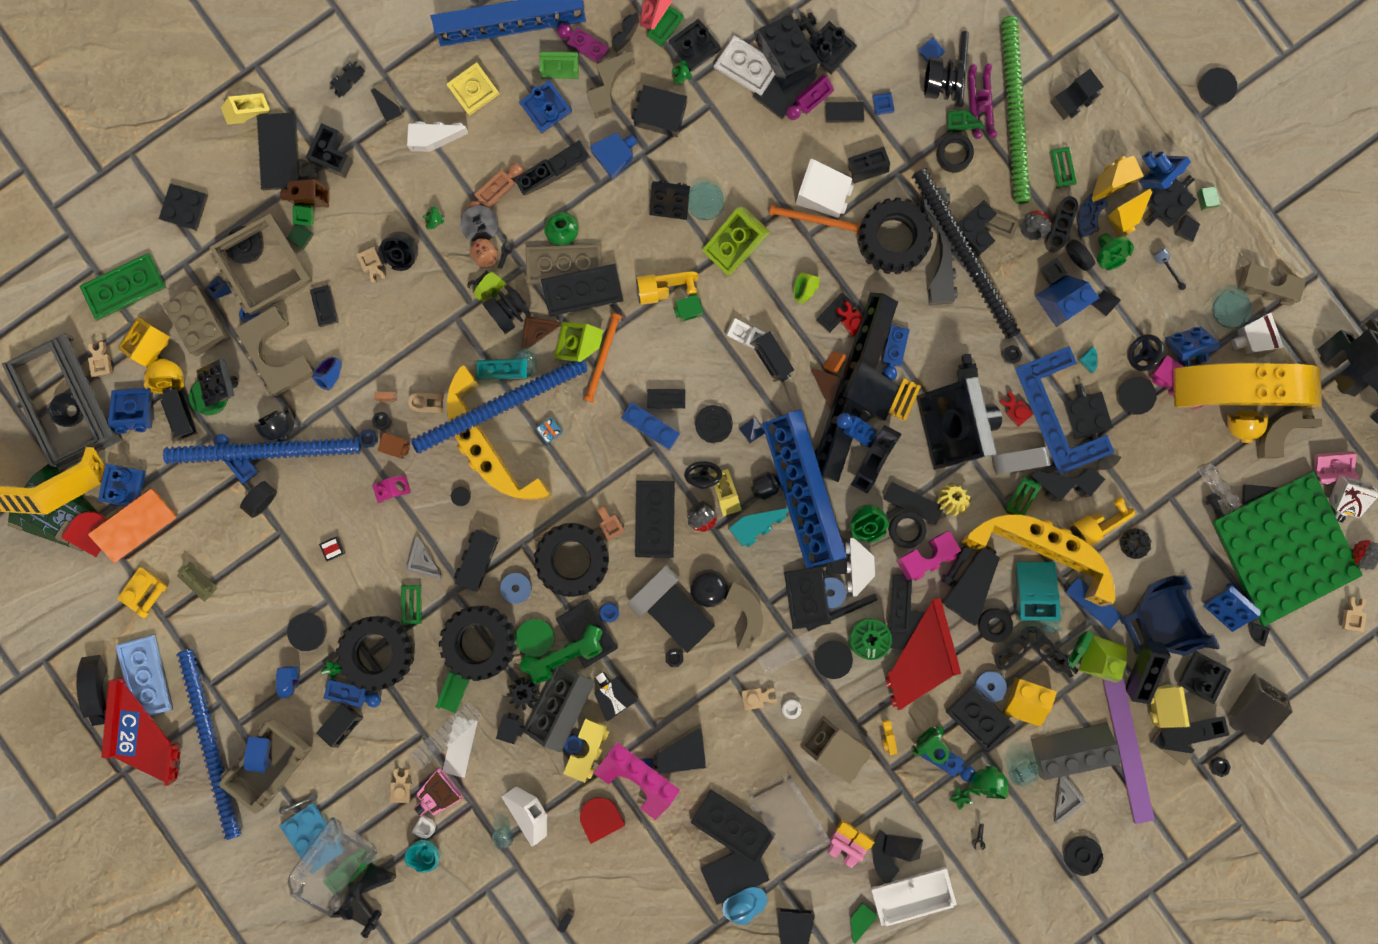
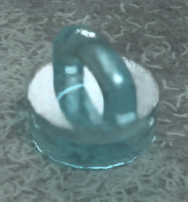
M501 828L493 833V842L498 849L507 848L513 842L512 833L508 828Z

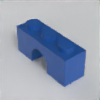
M633 402L630 403L621 417L624 422L646 434L668 451L672 449L680 437L679 432Z

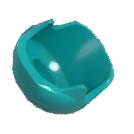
M419 840L413 843L407 849L404 856L407 866L421 873L434 870L438 866L440 858L436 846L427 840Z

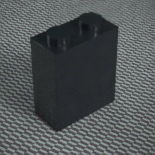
M643 85L642 91L639 90L636 102H639L637 109L634 108L631 119L634 120V126L678 138L688 102L687 96Z

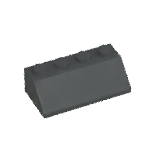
M563 664L553 669L554 677L548 679L539 701L524 728V733L543 747L558 752L562 751L595 684L593 680Z
M1107 723L1031 739L1039 777L1043 780L1121 764L1117 743Z

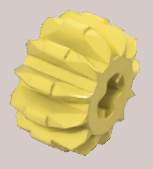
M953 482L942 487V490L938 492L936 503L941 504L940 510H946V515L951 512L954 517L965 512V509L969 507L970 503L968 501L971 496L966 495L967 489L962 490L961 484L956 487Z

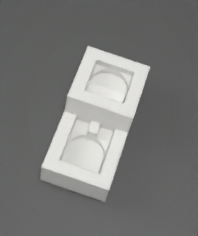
M732 318L725 336L754 349L755 347L750 345V343L765 332L756 327H751L736 318Z

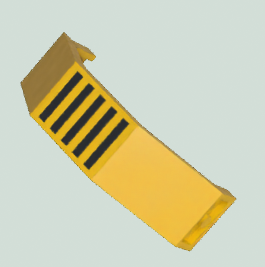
M86 447L82 461L78 465L36 487L0 486V512L47 515L100 485L105 465L94 448Z

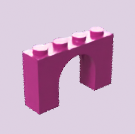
M618 742L593 772L608 785L615 777L619 776L635 782L647 796L640 809L654 820L671 805L680 791L679 788Z

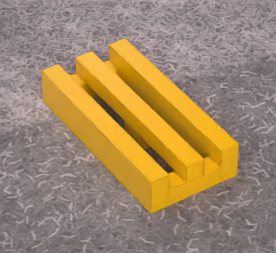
M904 378L888 414L906 421L921 385L914 384V382ZM906 384L908 385L907 391L896 413L894 409ZM912 387L915 388L904 415H900Z

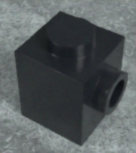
M514 713L503 715L496 739L515 744L518 736L522 737L525 728L522 725L523 720L519 719L520 716Z

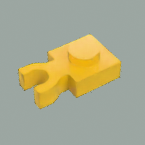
M889 719L881 721L885 738L882 739L883 749L889 755L898 754L891 721Z

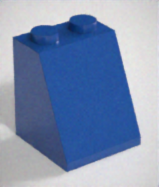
M1065 275L1035 295V298L1054 325L1058 327L1098 300L1099 296L1089 282Z

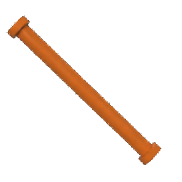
M771 204L769 212L771 216L776 214L851 230L858 234L860 222L851 223L775 207V204Z
M615 313L610 315L611 321L587 394L583 397V400L594 403L595 399L593 397L618 321L622 318L621 315Z

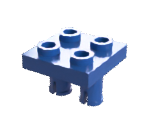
M550 80L540 87H534L531 91L532 93L519 101V104L541 134L572 113V110Z
M1148 151L1142 156V159L1150 171L1139 183L1144 188L1166 189L1173 184V181L1179 175L1186 171V167L1191 161L1186 156H1166L1162 151L1154 155L1153 151Z
M1202 326L1193 327L1190 330L1165 337L1166 345L1178 355V363L1183 367H1186V364L1187 367L1191 366L1190 358L1197 357L1196 361L1198 363H1204V358L1208 362V353L1220 349L1219 342Z
M106 463L98 501L121 506L128 505L141 495L146 471Z
M1228 583L1222 592L1207 600L1203 606L1233 632L1259 617L1261 611L1248 600L1247 596H1243L1238 591L1237 586L1234 588L1235 585L1233 583Z

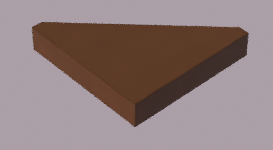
M526 317L520 351H527L560 327L561 322Z
M812 368L811 373L831 411L841 378Z

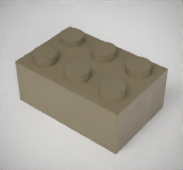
M197 285L163 303L189 354L198 357L230 339L204 289Z

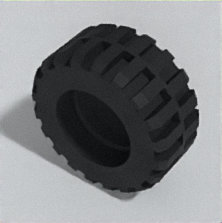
M895 197L894 200L890 198L884 199L882 203L878 202L872 209H869L861 222L858 232V246L861 247L860 253L862 256L865 255V261L868 264L872 263L877 271L882 269L886 274H890V272H894V274H901L902 271L908 272L920 264L932 245L933 232L931 228L933 226L931 221L927 220L928 214L926 211L922 213L920 211L921 206L918 204L916 206L912 205V201L906 199V201H901L899 197ZM889 220L904 223L912 233L913 240L911 246L904 252H891L885 249L880 244L877 236L881 224Z
M564 523L551 528L549 532L543 535L541 541L538 542L537 550L534 553V567L537 570L539 580L553 593L565 597L581 596L593 591L603 581L608 571L609 556L604 540L593 529L578 523ZM566 542L582 544L590 556V564L587 571L577 578L562 576L554 565L556 550Z
M484 605L466 607L459 612H455L451 615L452 618L445 622V628L440 632V636H442V640L439 641V647H442L440 655L441 658H445L446 662L444 664L446 667H451L453 669L452 673L456 676L461 675L462 679H472V681L486 680L508 667V663L513 660V652L516 651L517 647L515 644V639H517L516 633H513L512 628L514 626L507 621L508 617L505 614L499 613V610ZM476 624L486 626L492 632L495 640L492 655L483 661L470 659L462 647V636L465 630Z
M370 616L353 622L350 627L343 631V637H340L338 640L340 645L339 648H336V654H339V659L336 662L337 666L340 665L342 668L340 673L342 676L346 675L348 678L347 682L350 684L354 683L356 688L366 689L367 691L383 690L400 682L410 671L409 667L414 661L412 653L415 652V649L411 644V641H413L412 637L406 633L408 630L404 626L399 625L400 622L397 620H392L386 616ZM370 635L383 636L391 645L392 660L384 670L370 671L360 660V645Z

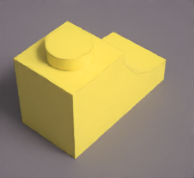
M263 93L230 96L221 106L227 125L245 123L257 115L267 114L270 111Z
M722 470V479L714 485V489L722 514L726 516L742 510L729 470ZM713 473L710 475L715 478L717 476V473Z

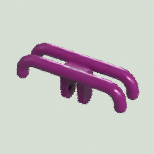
M990 63L985 65L983 71L984 89L977 93V66L972 64L968 71L970 112L978 120V113L986 112L987 133L993 139L997 136V131L994 129L991 90L992 65ZM972 129L974 139H980L982 137L980 130Z

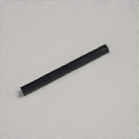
M968 31L961 32L959 60H963L964 82L959 98L956 101L957 107H963Z
M876 594L869 595L830 613L831 621L877 601ZM820 626L807 627L806 629L811 631Z

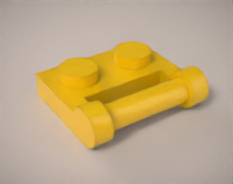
M139 567L117 599L135 611L137 615L146 619L149 615L148 611L160 594L166 591L168 585L143 567ZM154 584L156 588L141 607L139 605Z

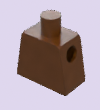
M315 179L289 181L287 189H281L280 197L283 201L288 200L292 204L329 207L330 189Z

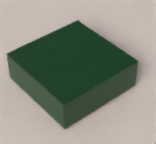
M295 224L286 239L305 249L314 233L301 225Z

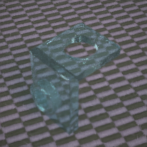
M1060 608V621H1039V624L1044 626V630L1053 634L1054 631L1062 632L1063 628L1059 627L1065 610Z

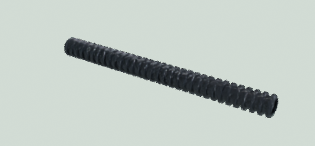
M927 168L914 173L911 178L916 180L914 183L918 184V189H921V195L924 194V200L927 199V205H930V210L934 211L932 214L936 215V220L940 222L939 226L942 225V231L945 230V236L949 237L948 241H951V246L955 247L954 251H957V257L960 256V262L964 263L963 267L967 268L966 272H969V277L973 278L972 282H975L976 288L978 287V293L982 294L981 298L985 299L984 303L988 304L987 308L991 309L990 313L994 314L993 318H996V324L999 323V329L1003 330L1002 334L1006 335L1005 339L1016 336L1020 333V328H1017V323H1014L1015 319L1011 318L1012 314L1008 313L1009 309L1005 308L1006 304L1002 303L1003 299L999 297V292H996L997 288L993 287L994 283L990 282L991 278L987 277V272H984L985 268L981 266V261H978L979 257L975 256L976 252L972 251L973 247L969 246V241H966L967 237L963 235V230H960L961 226L957 225L958 221L954 220L955 216L951 215V210H948V204L945 205L944 202L946 201L941 198L943 195L939 194V189H936V183L933 184V178L930 179V173L927 174Z

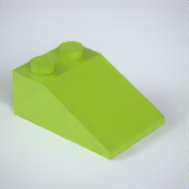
M739 207L736 208L702 251L727 276H730L763 243L771 232L747 208Z

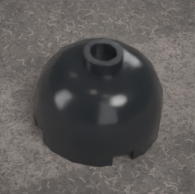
M405 232L390 233L382 240L378 248L382 262L385 265L388 263L392 266L391 269L396 271H405L411 268L419 254L415 239Z
M289 407L282 408L284 412L278 413V410L260 418L258 420L259 423H254L261 437L270 441L277 439L279 442L289 438L288 433L294 427V418Z
M712 569L697 573L690 584V594L693 600L706 608L721 604L728 593V583L725 577Z

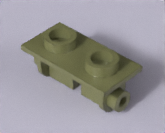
M191 562L178 570L179 574L177 577L204 602L218 588Z

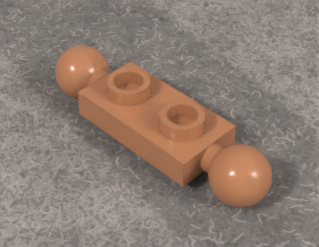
M513 163L509 166L507 174L500 170L474 194L478 200L469 202L466 210L475 205H484L491 208L516 185L512 179L523 173V167L519 163Z

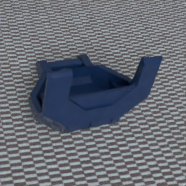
M1172 575L1149 584L1133 612L1119 618L1121 624L1125 625L1135 647L1133 648L1135 654H1139L1143 644L1131 622L1136 619L1145 640L1163 643L1169 653L1186 656L1203 648L1217 650L1220 648L1215 635L1207 633L1200 625L1191 606L1186 590H1191L1192 586L1186 575Z

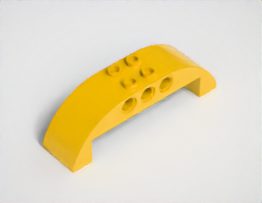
M1233 363L1173 369L1174 407L1267 405L1322 408L1321 368L1318 366L1305 364Z
M465 365L458 369L449 387L447 396L449 422L450 419H455L456 416L461 417L462 413L466 414L469 411L461 398L480 386ZM478 424L476 427L472 426L470 430L466 429L464 433L461 431L460 435L455 434L459 442L457 447L463 455L468 456L470 459L467 462L471 469L478 472L496 490L514 498L528 501L545 500L552 497L544 482L539 478L520 489ZM470 431V437L465 439V434ZM481 447V453L476 456L475 450ZM488 463H491V464H492L491 470L488 471V472H486V470H485L486 465H487Z
M1023 515L999 516L977 526L960 541L961 544L978 551L986 546L991 533H994L1092 577L1084 599L1101 607L1113 604L1115 601L1113 578L1101 555L1087 542L1072 535L1070 530L1062 527L1060 529L1056 528L1048 520L1042 519L1041 521Z

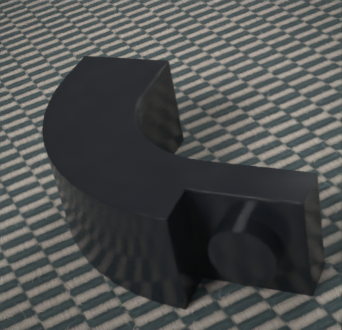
M884 424L861 462L852 480V486L868 494L887 457L899 440L901 433Z
M101 655L81 657L77 670L76 688L80 710L84 718H89L92 726L105 724L107 704L103 693V681L107 667Z

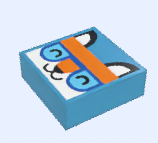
M552 417L536 428L547 444L563 433Z

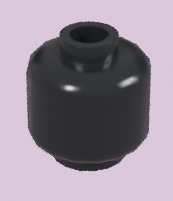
M766 471L753 478L751 490L755 497L759 496L761 499L766 500L776 495L781 485L774 473L771 474Z

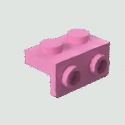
M1354 451L1315 454L1313 471L1318 480L1323 484L1336 482L1339 475L1359 480V475L1355 472L1357 454Z

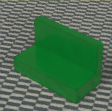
M451 670L435 708H443L457 713L470 679H462L461 675L456 676Z

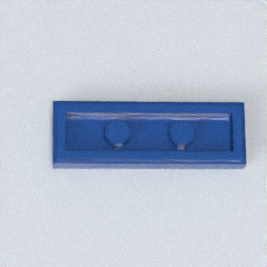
M1076 577L1064 592L1103 626L1111 630L1119 618L1122 617V614L1111 605L1101 607L1084 599L1089 586L1079 577Z

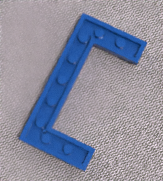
M1070 346L1015 368L1059 475L1115 453L1108 435L1070 449L1045 391L1041 378L1077 364Z

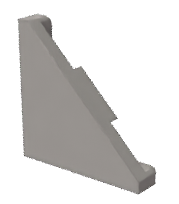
M415 536L406 570L441 579L442 575L421 538Z
M1066 776L1059 777L1054 818L1056 824L1062 822L1086 803Z

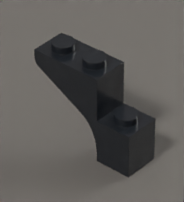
M1092 467L1085 468L1082 473L1074 478L1041 471L1032 472L1027 476L1029 479L1034 480L1035 483L1041 484L1040 489L1045 492L1044 496L1052 502L1062 501L1073 487L1075 488L1074 492L1080 497H1091L1105 481V478Z

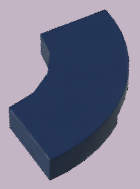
M1091 193L1081 205L1077 217V229L1080 239L1099 231V214L1102 209L1108 206L1105 197L1093 202V193Z

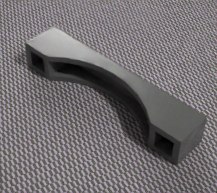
M936 188L940 190L939 194L943 195L941 198L945 199V205H950V194L947 193L946 188ZM922 194V213L926 211L928 214V219L935 229L940 247L938 268L928 286L929 305L952 304L958 295L957 287H954L953 281L956 279V270L952 268V261L955 258L954 249H951V241H948L949 237L945 236V230L942 231V225L939 226V220H936V215L932 214L934 211L930 210L931 206L927 205L928 201L927 199L924 200L925 196Z

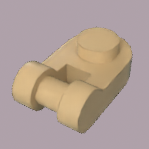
M414 393L409 397L408 405L415 412L442 414L441 401L444 400V395ZM429 400H434L433 407H428Z

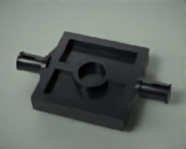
M1188 175L1182 182L1175 179L1173 184L1166 189L1154 188L1147 204L1151 214L1144 220V223L1150 226L1158 219L1167 227H1171L1197 200L1187 188L1194 181V178Z
M1081 383L1075 385L1078 397L1063 404L1074 439L1091 437V440L1099 438L1098 434L1112 429L1113 426L1102 391L1094 394H1085Z

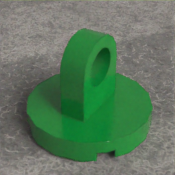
M1108 233L1098 236L1101 250L1097 256V263L1103 270H1113L1120 267L1127 261L1128 255H1132L1134 250L1133 243L1127 237L1112 239Z
M936 724V728L930 727L918 737L916 741L918 744L916 747L912 745L911 752L916 757L926 753L932 761L941 764L948 760L949 749L940 739L944 734V729L939 724ZM936 749H943L945 754L943 757L938 758L934 755V751Z

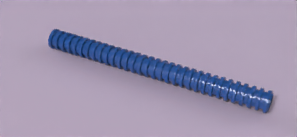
M584 360L581 362H567L566 365H561V368L557 367L556 370H551V373L547 372L545 375L542 374L540 378L536 377L535 381L530 380V383L526 382L525 385L514 388V391L505 392L504 396L499 395L498 399L493 398V401L489 400L487 404L483 403L482 406H477V409L473 408L471 412L462 413L461 417L456 416L455 419H450V422L446 421L444 425L440 424L438 428L429 429L428 433L423 432L422 436L417 435V438H411L412 446L418 454H421L423 450L427 451V448L431 449L433 445L437 446L439 442L444 443V440L448 441L449 437L454 438L455 434L460 435L461 431L464 433L466 429L470 430L472 426L476 427L477 424H482V421L486 422L488 418L492 419L493 416H498V413L503 414L504 410L507 412L509 408L513 409L514 405L519 406L525 400L529 401L530 398H535V395L539 396L541 393H545L546 390H551V387L560 386L561 382L566 383L567 380L570 381L572 378H576L577 375L580 376L582 372L586 373L587 365Z
M356 437L355 439L349 438V440L337 438V440L331 439V441L328 439L316 441L314 439L312 442L310 440L306 442L304 440L300 442L295 440L294 442L288 441V443L286 441H282V443L276 441V443L270 442L268 444L264 442L261 444V442H258L257 444L251 443V445L249 443H245V445L243 443H239V445L235 443L232 446L231 444L226 446L224 444L220 446L215 444L214 446L208 445V447L206 445H202V447L196 445V447L190 446L189 448L187 446L183 448L178 446L177 448L171 447L170 449L165 447L163 459L166 464H170V462L172 464H176V462L181 464L183 461L184 463L189 461L191 463L195 461L200 463L201 461L207 462V460L209 462H213V460L219 462V460L225 461L226 459L228 461L232 459L234 461L238 459L244 460V458L246 460H250V458L256 460V458L262 459V457L274 459L281 456L283 458L287 456L289 458L293 456L297 458L299 455L301 457H305V455L317 457V455L323 456V454L335 456V454L341 455L342 453L344 455L348 453L353 455L354 453L359 454L361 452V444H359V438Z
M189 649L178 652L176 656L179 657L178 663H181L179 668H182L181 674L184 675L182 679L185 680L184 686H187L185 691L189 694L187 698H190V701H188L189 704L191 703L190 709H193L191 714L195 717L193 721H196L195 727L198 729L196 733H199L197 737L201 740L199 744H202L201 751L203 750L204 752L202 756H205L204 762L207 763L205 768H208L207 774L210 775L208 779L212 782L210 786H213L211 791L214 792L213 798H216L214 801L217 804L216 809H219L217 814L221 817L219 821H222L221 827L224 829L222 833H225L224 839L229 840L240 836L242 833L239 831L240 826L237 825L239 821L235 818L237 814H234L235 808L232 806L234 805V802H231L232 796L218 785L222 780L220 777L224 773L223 770L225 768L224 766L222 767L223 761L220 760L222 756L218 753L220 749H217L218 743L215 741L217 737H214L216 733L212 730L214 726H211L212 720L209 718L211 714H208L209 708L206 707L208 702H205L206 696L203 695L205 691H202L203 684H200L202 679H199L200 673L197 672L199 670L196 667L197 661H194L196 656H193L194 650Z

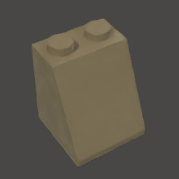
M824 716L801 746L814 760L849 784L856 778L859 770L868 761L872 753L867 747Z

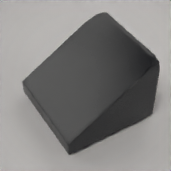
M1185 215L1182 217L1175 235L1193 242L1200 224L1190 216Z

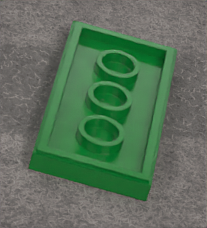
M149 253L79 286L94 319L97 321L166 288Z

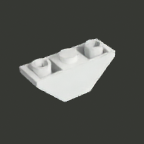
M848 538V542H845V553L849 554V561L846 562V571L850 573V581H847V591L851 592V596H857L875 577L874 556L855 538Z
M517 786L501 796L531 847L547 836V814L535 796Z

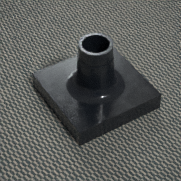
M978 377L964 379L916 396L934 470L996 455L991 431H996L1001 427L1002 414L996 405L984 404Z

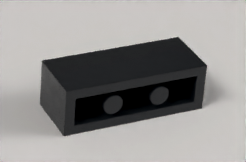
M478 529L471 533L468 540L470 546L468 550H464L461 557L463 561L461 568H457L454 574L455 584L479 592L500 540L499 537Z
M1144 640L1125 686L1132 702L1151 704L1171 657L1163 643Z

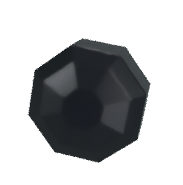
M1014 345L1005 348L1002 354L1005 363L1011 365L1019 362L1022 357L1020 348Z
M383 411L375 413L372 418L373 426L380 431L389 429L392 424L391 416Z
M678 648L670 649L665 654L666 663L670 667H679L684 661L683 653Z
M1216 757L1211 760L1209 768L1212 774L1224 777L1229 774L1231 766L1228 760Z

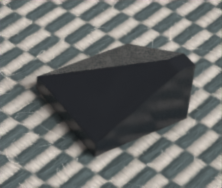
M1103 290L1099 294V299L1091 305L1104 316H1107L1121 299Z

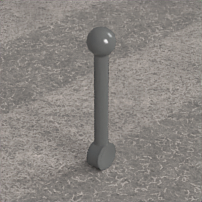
M312 793L301 801L287 807L282 806L279 808V813L285 814L287 810L310 800L315 801L318 795Z

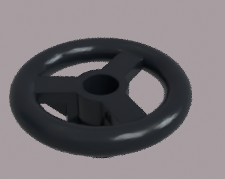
M1152 334L1138 337L1131 344L1128 351L1130 365L1138 371H1149L1156 367L1164 354L1162 341ZM1149 340L1156 343L1158 351L1149 346ZM1142 342L1140 354L1134 358V351L1138 344ZM1144 360L1145 362L1150 364L1142 366L1138 363Z
M699 461L692 463L685 469L684 477L690 485L706 489L720 482L722 470L712 462ZM703 467L697 473L690 474L693 469ZM709 468L716 471L717 476L715 478L709 475Z

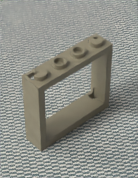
M271 213L209 247L212 251L210 254L215 264L219 263L222 268L219 270L225 280L229 279L232 284L229 287L235 297L239 296L242 302L239 303L245 313L248 312L252 316L312 283V280ZM269 226L301 280L253 306L222 252Z

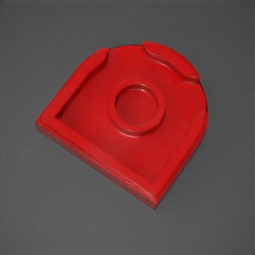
M97 512L81 513L72 520L61 538L97 557L101 549L88 536V533L107 519Z
M595 797L588 800L580 812V823L590 844L626 825L616 805L606 798Z

